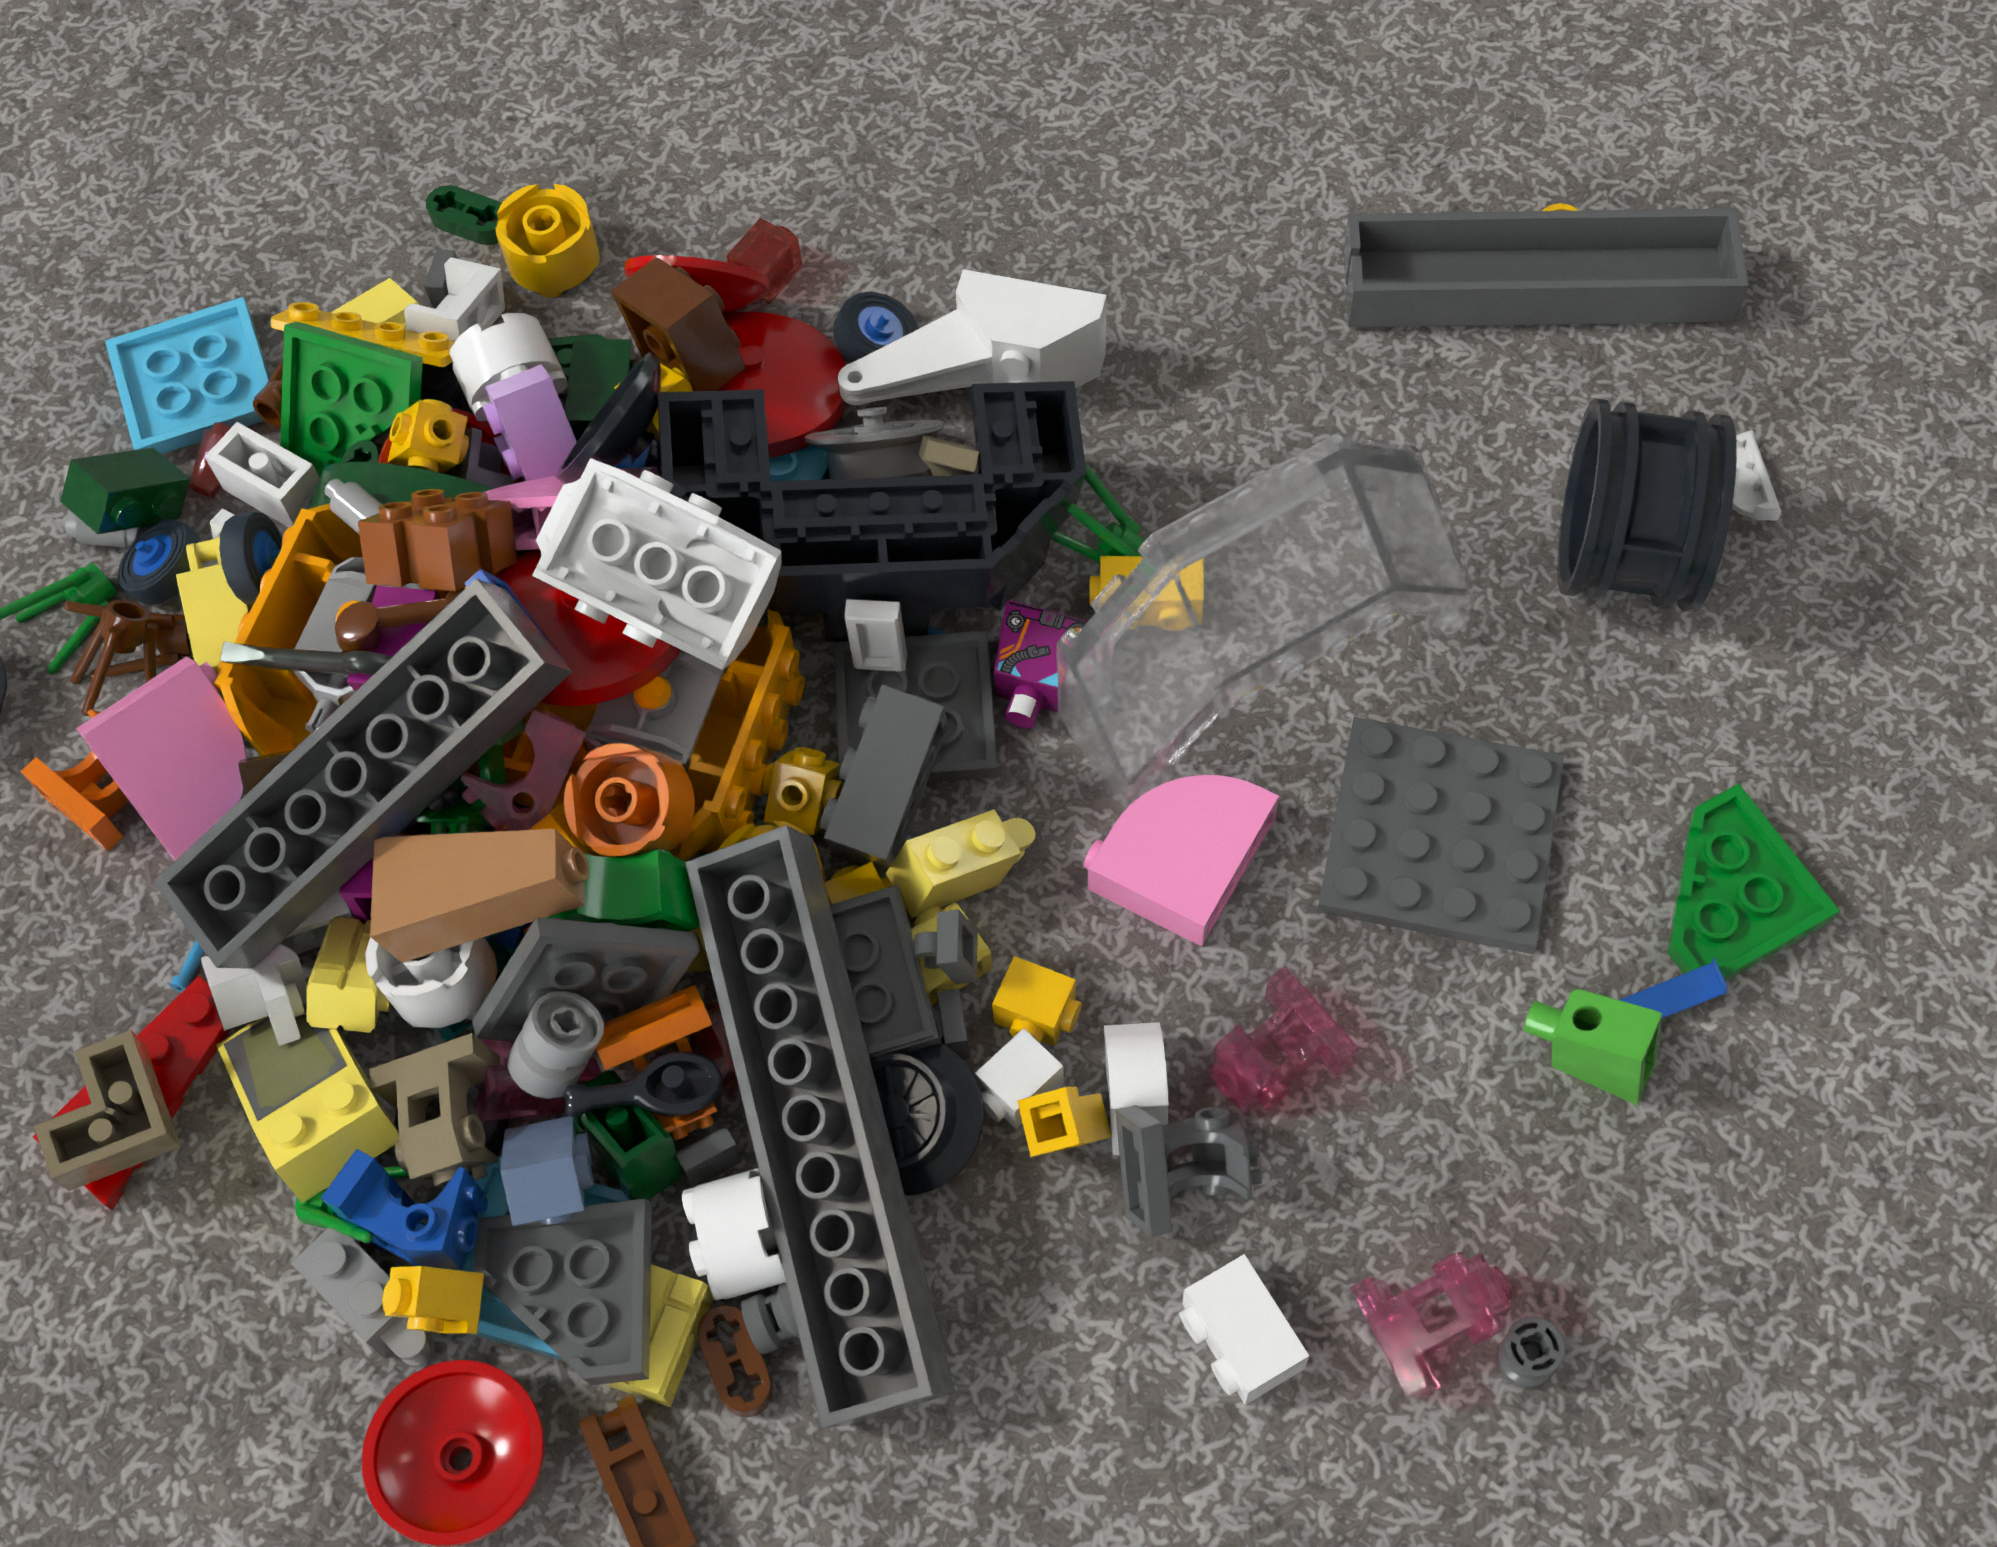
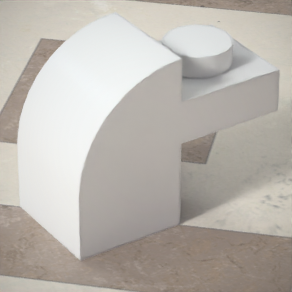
M279 944L251 969L216 968L208 956L200 958L224 1031L269 1016L279 1046L301 1039L295 1017L305 1014L303 1004L307 1003V984L299 958L292 949Z
M1160 1022L1104 1026L1113 1155H1120L1115 1110L1137 1105L1162 1122V1125L1168 1124L1167 1072Z

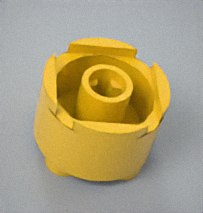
M534 184L515 191L500 205L497 212V227H495L496 236L512 278L520 286L530 291L538 292L541 296L547 298L557 297L563 291L582 283L600 262L597 239L584 199L575 190L560 184H554L555 189H539V185Z

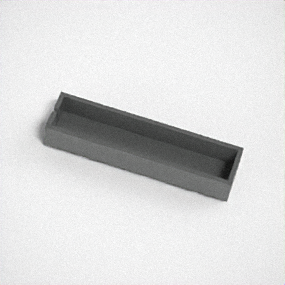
M1737 208L1348 214L1343 249L1345 285H1347L1348 327L1735 322L1749 287Z

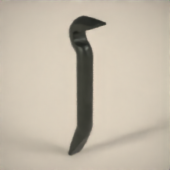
M224 642L220 660L226 663L280 670L338 674L362 673L373 676L393 656L369 651L334 652L278 649Z

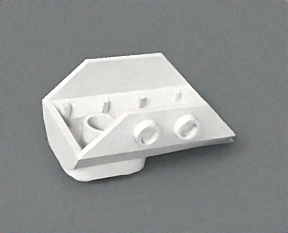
M590 458L581 478L575 482L563 484L536 539L542 556L532 576L578 598L579 601L575 610L605 624L609 614L626 622L627 625L623 634L653 648L658 638L723 670L736 659L750 641L774 593L781 567V550L718 517L722 508L701 496L692 493L687 502L670 494L674 486L672 483L649 471L643 470L640 478H637L623 470Z

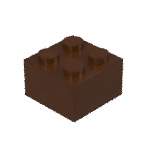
M655 257L611 290L642 358L651 352L659 358L661 364L669 369L678 368L691 383L693 391H717L746 369L738 351V348L741 347V342L734 330L726 323L722 311L725 310L723 300L711 286L705 285L703 287L693 281L683 268L679 266L673 268L660 258Z

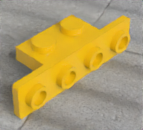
M308 302L292 303L288 306L287 310L271 317V328L284 331L285 324L297 321L423 357L422 363L445 367L453 362L450 356V349L455 341L449 340V336L441 332H413L405 330V326L401 323L369 322L362 320L361 315L357 313L325 312L319 310L318 305Z

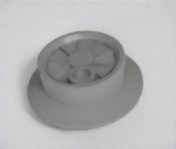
M886 407L862 409L857 411V415L863 416L864 424L812 433L805 436V443L827 451L830 479L902 477L922 473L929 469L919 456L923 435L932 436L943 429L944 422L940 420L883 422V414L887 413Z

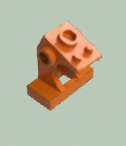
M92 709L87 712L90 718L101 713ZM93 751L78 765L67 770L52 771L35 757L20 771L39 794L105 850L109 851L123 838V835L109 819L129 800L114 780L103 790L96 785L108 771Z
M693 985L604 1023L603 1036L596 1050L605 1070L633 1059L639 1072L648 1064L645 1055L675 1042L680 1052L693 1053L686 1036L711 1026L712 1022L696 986ZM712 1102L706 1108L683 1117H666L650 1113L659 1121L667 1133L671 1131L675 1141L687 1136V1133L698 1128L703 1129L713 1125L714 1121L711 1114L717 1112L714 1102Z

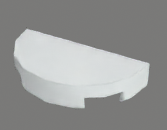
M1750 430L1736 435L1737 463L1732 509L1739 514L1756 520L1778 521L1781 509L1753 431Z

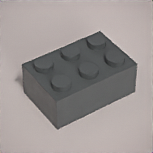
M882 684L877 699L869 696L865 702L858 727L863 728L862 739L858 749L850 746L845 754L839 777L845 779L839 799L831 797L828 800L821 818L820 828L825 830L824 839L833 854L864 865L872 862L875 869L887 872L906 842L946 735L948 724L944 706Z

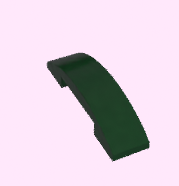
M343 462L331 464L323 468L309 509L330 503L331 499L325 495L324 490L326 485L333 479H340L344 484L356 482L381 504L408 502L412 500L411 494L413 492L426 489H440L444 491V497L455 498L459 494L485 492L494 488L451 475L408 466L374 462Z

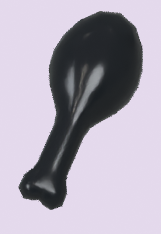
M672 1052L655 1058L634 1077L622 1083L586 1087L580 1084L568 1085L563 1091L564 1099L567 1101L565 1113L572 1118H576L595 1109L635 1105L658 1115L683 1117L694 1114L709 1106L720 1095L724 1076L717 1064L703 1055L690 1052Z

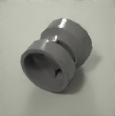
M786 1282L781 1283L777 1292L765 1296L758 1293L742 1300L741 1310L745 1326L754 1346L760 1354L766 1355L780 1349L784 1340L793 1336L800 1339Z
M1538 1317L1521 1318L1512 1324L1498 1346L1496 1361L1500 1373L1506 1381L1515 1387L1527 1390L1541 1387L1550 1380L1564 1359L1565 1344L1563 1336L1556 1326L1546 1319Z

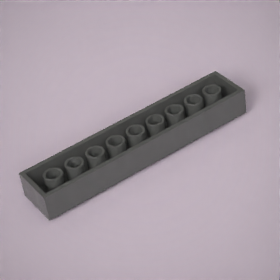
M786 825L685 862L821 1428L852 1425L956 1393L813 838Z

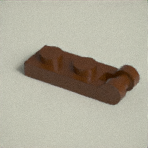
M632 1393L616 1401L617 1408L599 1417L594 1412L578 1420L584 1439L630 1547H700L635 1395ZM628 1430L632 1441L612 1451L608 1439Z

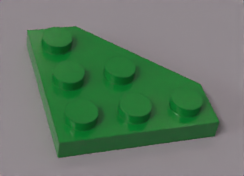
M297 321L285 324L280 446L313 464L320 478L325 466L341 463L345 452L350 446L363 440L374 442L391 429L392 423L399 412L405 411L420 400L423 357Z
M1739 783L1694 808L1688 826L1667 953L1683 974L1712 963L1714 957L1726 982L1836 918L1840 910Z

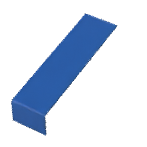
M1713 957L1710 964L1619 1000L1661 1012L1662 1018H1665L1727 993L1728 986Z

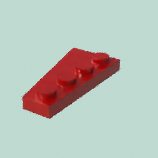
M200 976L137 1035L147 1047L171 1119H173L184 1102L182 1097L196 1075L203 1073L217 1052L216 1044L223 1041L231 1030L224 1031L210 986ZM86 1085L52 1118L91 1104ZM36 1133L33 1136V1138L39 1143L38 1136ZM144 1162L84 1186L112 1211L123 1195L121 1190L135 1168L140 1169Z

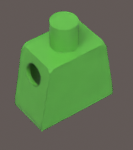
M1574 989L1571 991L1563 1010L1535 1000L1528 1012L1524 1032L1552 1042L1551 1066L1638 1106L1658 1058L1662 1013L1585 990Z

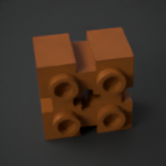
M440 489L420 490L411 494L412 500L380 505L378 507L379 513L358 521L367 584L403 587L413 583L419 584L421 589L457 591L466 587L464 583L480 569L494 574L518 562L510 501L488 500V494L485 492H468L459 494L454 498L444 497V491Z

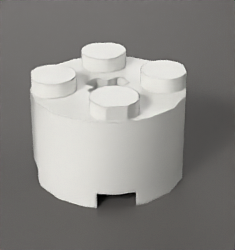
M525 313L502 314L501 316L505 323L491 326L483 331L477 323L460 335L451 347L450 356L453 361V371L477 420L488 421L482 407L491 403L485 386L542 364L550 375L557 394L567 388L568 384L565 374L537 318Z
M370 937L365 953L367 973L402 1018L413 1027L442 1028L461 1022L464 1019H473L493 988L498 972L495 953L484 937L403 963Z
M759 1168L697 1185L694 1188L683 1191V1207L690 1224H695L698 1240L689 1243L691 1260L699 1277L707 1275L709 1287L715 1300H726L786 1282Z

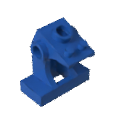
M358 1149L354 1151L321 1197L341 1219L370 1231L373 1234V1239L367 1244L383 1252L386 1249L414 1266L463 1271L467 1252L473 1250L477 1241L478 1212H486L488 1207V1199L483 1197L484 1191L462 1167L458 1168L444 1190L433 1201L427 1204H416L375 1158ZM424 1218H429L426 1226L418 1222Z

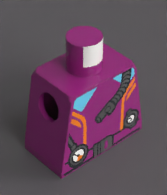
M1007 600L995 663L994 679L996 695L1010 699L1005 714L1008 722L1017 727L1029 729L1034 727L1041 708L1061 714L1067 711L1100 654L1101 624Z

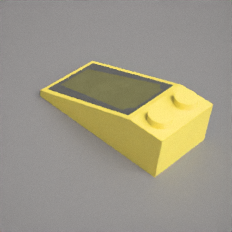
M303 1004L305 1014L295 1017L301 1039L279 1046L269 1016L252 1022L216 1044L250 1124L277 1174L302 1204L330 1186L356 1149L375 1158L394 1146L399 1139L397 1127L379 1096L370 1089L369 1079L339 1028L311 1027L306 1022V1004Z

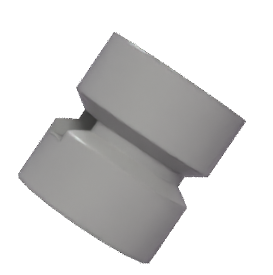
M566 991L549 992L538 998L508 1054L507 1067L511 1078L522 1090L536 1097L551 1099L564 1096L563 1091L568 1085L577 1083L603 1036L604 1022L595 1006L580 995Z

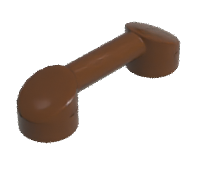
M465 588L449 591L446 598L379 608H376L370 602L361 601L353 603L345 608L337 618L335 623L337 643L345 652H371L380 643V629L430 622Z

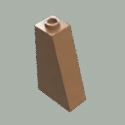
M556 829L395 836L374 840L370 937L403 963L533 922L536 917L546 918L584 906L585 881L589 877L587 859L580 848L574 847Z

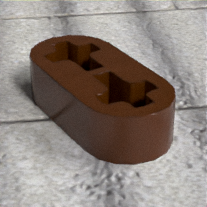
M728 1305L713 1307L699 1321L697 1335L719 1397L726 1408L736 1416L746 1418L757 1416L768 1407L774 1392L773 1382L764 1358L756 1349L749 1336L742 1311ZM725 1320L731 1328L740 1326L741 1329L733 1334V1341L738 1353L729 1357L720 1341L710 1343V1338L718 1334L716 1324ZM743 1365L751 1381L761 1379L762 1383L754 1388L755 1399L746 1403L740 1395L732 1397L730 1395V1392L738 1388V1382L733 1369Z

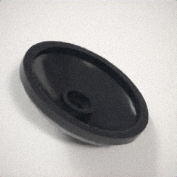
M649 352L623 379L563 461L556 474L558 480L564 484L579 480L590 458L615 467L627 454L637 459L645 451L655 436L647 428L655 416L658 407V392H661L662 371L659 358Z

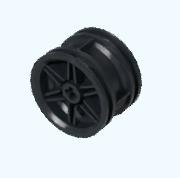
M1598 398L1591 400L1584 413L1577 434L1563 500L1557 557V577L1560 593L1567 596H1575L1580 588L1584 587L1585 595L1589 599L1600 600L1606 595L1608 590L1650 595L1653 605L1657 608L1669 609L1676 601L1679 609L1685 612L1694 613L1702 607L1709 595L1719 568L1732 511L1736 479L1737 439L1735 425L1731 416L1714 414L1707 421L1705 414L1698 411L1688 410L1682 417L1637 412L1634 403L1621 401L1611 411L1608 400Z

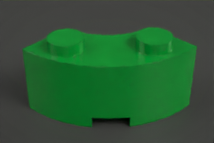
M655 849L641 855L617 858L593 856L583 852L589 866V877L585 881V905L546 917L592 923H614L644 928H667L669 930L686 932L699 928L698 914L685 865L686 861L674 857L669 851Z

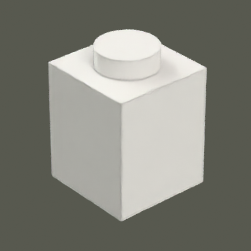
M1024 1028L975 1073L983 1098L984 1111L997 1122L1005 1118L1015 1129L1022 1124L1017 1100L1059 1089L1064 1084L1063 1065Z

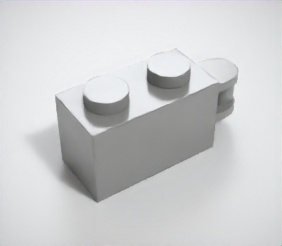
M327 1228L290 1263L357 1334L383 1358L393 1351L403 1362L411 1367H422L432 1360L436 1346L433 1338L426 1331L407 1329L408 1318L385 1316L382 1297L390 1277L351 1237Z

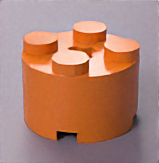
M612 743L590 751L583 758L585 761L576 774H571L564 792L566 820L576 837L581 838L593 851L612 857L635 856L655 849L671 851L688 839L691 833V822L695 809V796L692 783L680 761L658 751L625 743Z

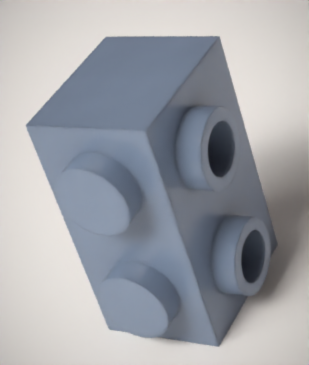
M571 1116L505 1130L500 1172L513 1226L539 1220L542 1224H557L572 1218L575 1212L584 1211L585 1189L594 1187L591 1167L594 1166V1160L588 1133L577 1134L575 1120Z

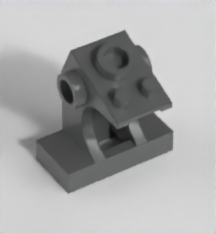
M1137 1105L1115 1110L1125 1215L1127 1219L1150 1237L1172 1232L1170 1202L1172 1197L1180 1191L1201 1186L1202 1192L1208 1195H1225L1235 1191L1246 1200L1253 1199L1252 1185L1262 1184L1260 1169L1250 1170V1167L1258 1165L1257 1157H1260L1258 1142H1255L1253 1132H1244L1238 1113H1229L1227 1109L1222 1107H1208L1198 1110L1195 1113V1117L1162 1125V1122ZM1192 1144L1193 1161L1171 1167L1167 1166V1156L1169 1153L1179 1147Z

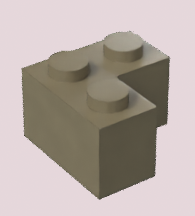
M132 1030L74 1051L91 1104L34 1125L51 1179L68 1191L181 1147L147 1047Z

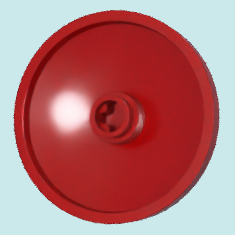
M749 311L723 314L726 323L734 330L741 342V347L738 348V351L746 369L717 391L764 390L769 458L787 455L810 446V444L805 443L806 435L832 429L839 421L846 406V402L840 395L838 374L846 364L833 342L814 327L784 315Z
M533 549L517 558L518 562L501 570L496 575V577L508 583L564 659L567 666L572 670V673L539 703L559 706H581L622 697L645 686L659 676L681 652V649L658 638L653 648L623 634L627 623L610 614L605 624L575 610L579 601L578 598L532 576L542 556L540 549Z

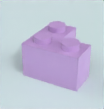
M542 364L485 386L491 403L482 407L494 435L502 434L493 439L505 466L507 465L513 480L522 477L524 481L556 476L563 461L575 445L576 439L552 379Z

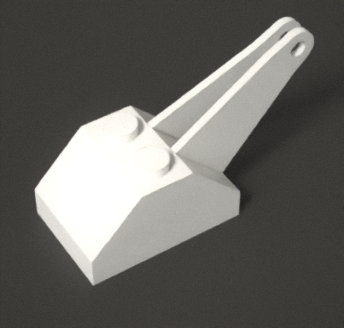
M963 269L956 290V310L861 359L847 364L838 374V383L842 399L850 405H863L885 399L971 387L972 384L1074 381L1076 389L1099 377L1106 355V295Z

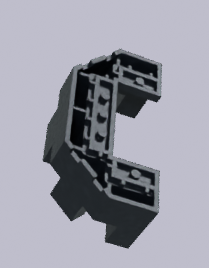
M1074 381L972 384L970 399L976 450L979 451L977 459L978 475L771 481L764 390L658 392L660 477L674 485L670 494L688 502L691 494L694 493L722 508L718 517L781 550V567L777 583L766 609L779 612L780 615L823 614L825 641L849 640L844 616L846 599L900 602L905 637L928 634L932 609L985 607L989 602L1001 611L1006 605L1007 600H1011L1045 564L1052 535L1072 515L1067 511V506L1070 503L1077 505L1086 474V464Z

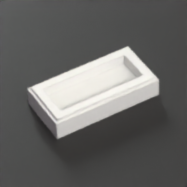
M846 599L844 616L854 668L905 671L907 650L900 602Z

